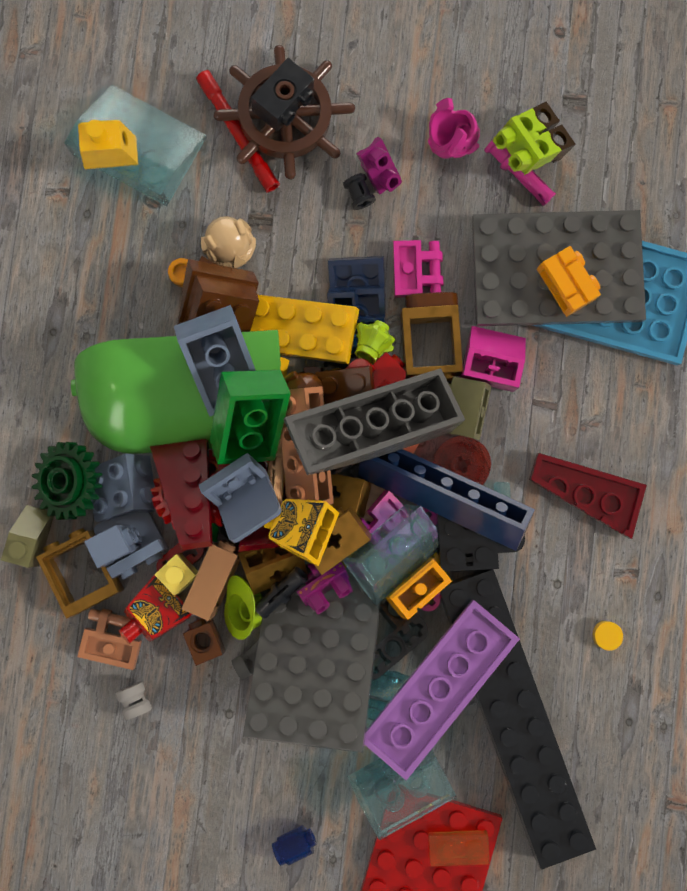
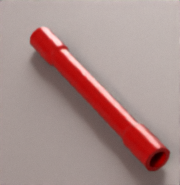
M204 70L199 73L196 80L216 110L232 109L211 72ZM239 120L224 121L240 149L243 150L249 141L243 134ZM257 150L248 161L266 193H269L278 188L280 183Z

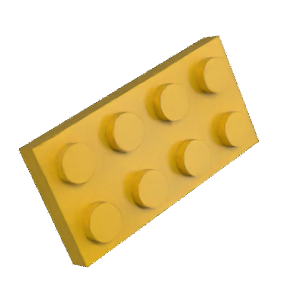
M258 295L259 304L250 332L278 330L280 355L349 364L359 314L357 307Z

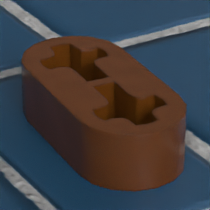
M455 292L416 293L405 297L406 308L458 305V294Z

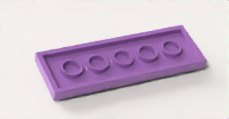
M471 600L367 728L364 745L407 780L520 638L475 600Z

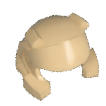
M224 216L213 220L208 225L205 237H201V248L210 261L222 266L239 268L247 264L248 260L252 257L256 248V238L251 233V227L243 219L237 220L233 217Z

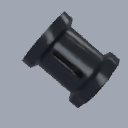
M362 173L353 175L343 182L344 188L348 189L353 200V210L366 208L376 201L375 196L370 194L365 182L367 177Z

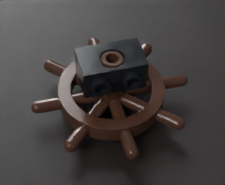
M277 45L274 48L275 65L265 67L252 76H249L237 65L230 67V74L244 85L240 92L238 109L216 110L214 112V119L216 121L239 120L243 134L249 141L237 155V162L239 164H245L259 150L268 156L284 159L285 177L292 180L296 176L295 158L306 155L317 146L334 159L340 156V149L325 138L330 126L331 115L352 114L355 111V105L351 102L331 103L329 93L321 82L332 69V63L329 60L323 61L311 73L299 67L290 58L285 59L284 47ZM313 97L316 99L318 103L308 105ZM320 116L315 128L310 126L301 117ZM251 119H262L266 124L259 131ZM292 126L303 133L305 137L293 141ZM281 129L282 141L269 138L275 130L278 132Z

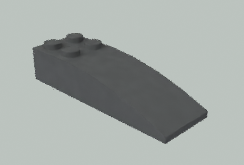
M440 368L285 417L283 420L306 474L312 475L373 459L445 435L456 429L465 421V418Z

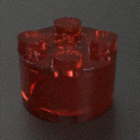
M466 436L448 439L436 449L431 459L432 463L481 485H484L491 470V458L486 447L479 441ZM457 458L460 462L465 461L467 465L463 468L464 473L461 470H456L454 467L457 464Z

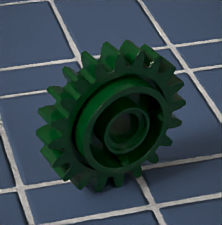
M57 442L56 446H48V453L40 454L43 463H35L39 473L32 474V477L37 479L38 483L32 485V489H38L39 493L34 499L43 500L40 509H48L47 516H56V520H76L77 516H86L85 509L94 508L91 499L100 498L95 493V489H100L103 486L96 482V479L103 475L100 472H95V468L100 463L98 461H91L94 453L86 452L85 445H78L77 442Z

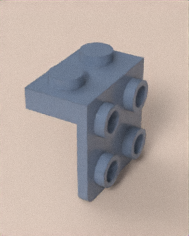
M246 453L199 484L201 494L218 507L228 538L234 543L239 542L281 514L282 509L266 469L249 453Z
M123 454L103 462L95 468V472L103 474L100 478L96 479L97 483L103 485L102 488L95 489V493L100 498L91 499L94 506L92 509L94 520L96 522L107 521L129 512L156 511L152 502L153 495L151 489L155 488L150 456Z
M129 512L103 521L94 527V532L97 535L115 525H130L131 528L135 527L141 536L140 550L106 568L111 578L121 576L124 580L137 573L136 567L146 562L149 566L162 559L163 555L161 553L169 549L149 512Z

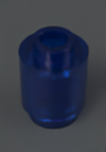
M301 825L277 837V841L272 843V849L280 866L284 864L289 866L314 854L313 847L317 845L311 828L306 830Z

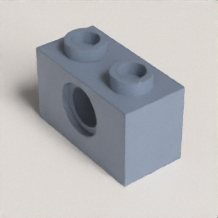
M115 525L84 542L96 567L101 568L111 566L140 550L139 544L142 543V539L135 527Z

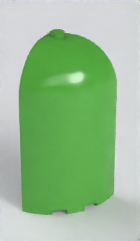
M278 330L242 332L255 370H280ZM176 336L111 340L90 346L77 355L74 362L75 379L71 380L72 396H77L85 426L99 443L117 452L142 454L152 453L150 446L207 439L209 449H212L210 435L214 415L210 417Z

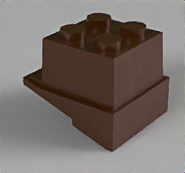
M188 259L177 325L231 305L241 332H250L259 304L256 292L259 282L254 272Z

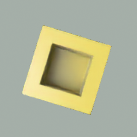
M179 553L171 558L155 576L176 596L195 579L198 570L182 553Z

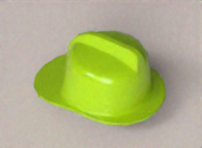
M239 575L232 576L228 581L224 617L231 635L238 640H244L250 636L253 629L259 627L262 623V617L255 610V603L259 602L263 596L261 593L254 595L248 583Z

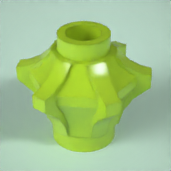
M379 320L369 325L361 322L358 323L356 327L358 343L355 355L358 358L367 359L371 364H374L382 354L393 351L395 347L392 343H394L395 338L389 334V326Z

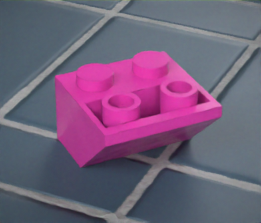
M471 326L463 360V372L460 374V378L486 382L493 388L514 392L519 388L525 364L526 338Z

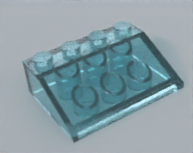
M111 85L78 118L64 144L73 156L82 160L79 147L78 124L94 119L99 121L120 120L137 138L138 165L97 169L167 206L207 136Z

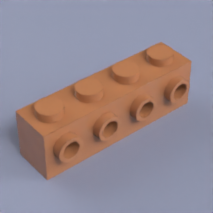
M322 386L289 389L291 395L285 417L324 405ZM284 422L280 438L287 499L321 500L334 504L331 471L312 475L306 474Z

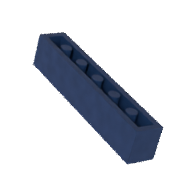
M404 449L360 462L359 478L389 490L397 496L517 551L535 509Z

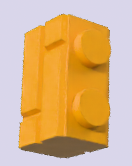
M571 246L543 261L537 268L538 273L566 317L590 304L601 295L599 292L600 284L594 275L589 276L584 268L585 260L579 251L574 252Z
M427 559L384 597L402 619L409 620L417 613V608L421 609L450 584L452 580L434 559Z

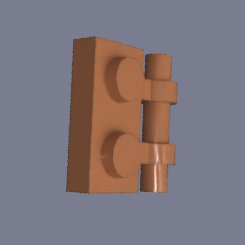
M91 608L88 619L97 621L96 630L91 628L84 629L77 657L134 670L142 640L135 639L129 644L121 635L107 632L109 624L123 627L130 619L127 616L113 614L112 610L103 608L100 611Z

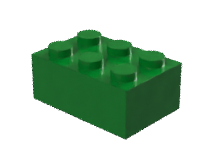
M281 370L221 372L210 435V443L218 465L231 464L246 453H249L257 462L275 461L284 424L283 419L286 416L291 395Z

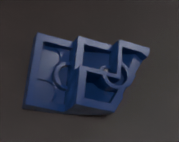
M384 256L330 258L328 260L330 289L327 292L328 303L357 307L359 309L357 325L360 322L367 325L373 324L376 320L386 323Z

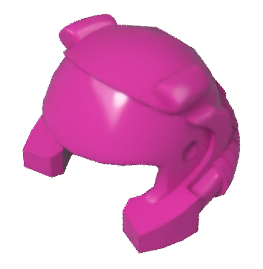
M442 99L436 104L437 109L432 113L429 122L428 143L432 152L443 159L461 158L466 154L469 155L475 152L480 146L477 143L480 137V128L474 115L467 110L453 111L452 99Z

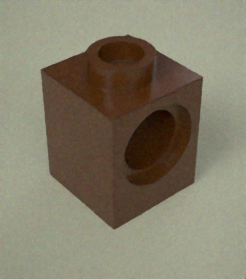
M202 618L188 624L190 629L184 632L183 636L196 666L225 653L226 649L214 620L206 622ZM203 632L209 635L211 642L208 647L198 644V633Z

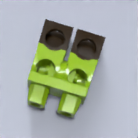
M547 101L518 116L512 117L493 138V142L498 149L506 148L511 154L508 164L514 172L521 170L524 175L551 161L555 163L561 160L576 145L562 124L555 127L560 120ZM544 113L548 118V123L541 121L538 116ZM556 135L560 136L563 139L564 145L557 144L554 141V137Z

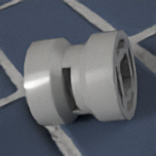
M142 681L115 692L118 701L123 704L124 709L122 713L125 720L140 716L152 709L150 701L144 696L145 687Z

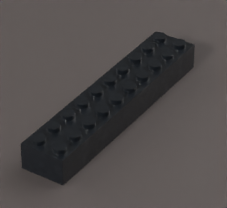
M494 569L480 570L455 579L439 592L450 626L471 600H475L518 637ZM519 640L475 696L533 856L542 870L596 850Z

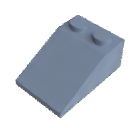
M231 305L174 326L177 341L210 417L215 412L221 372L256 371Z

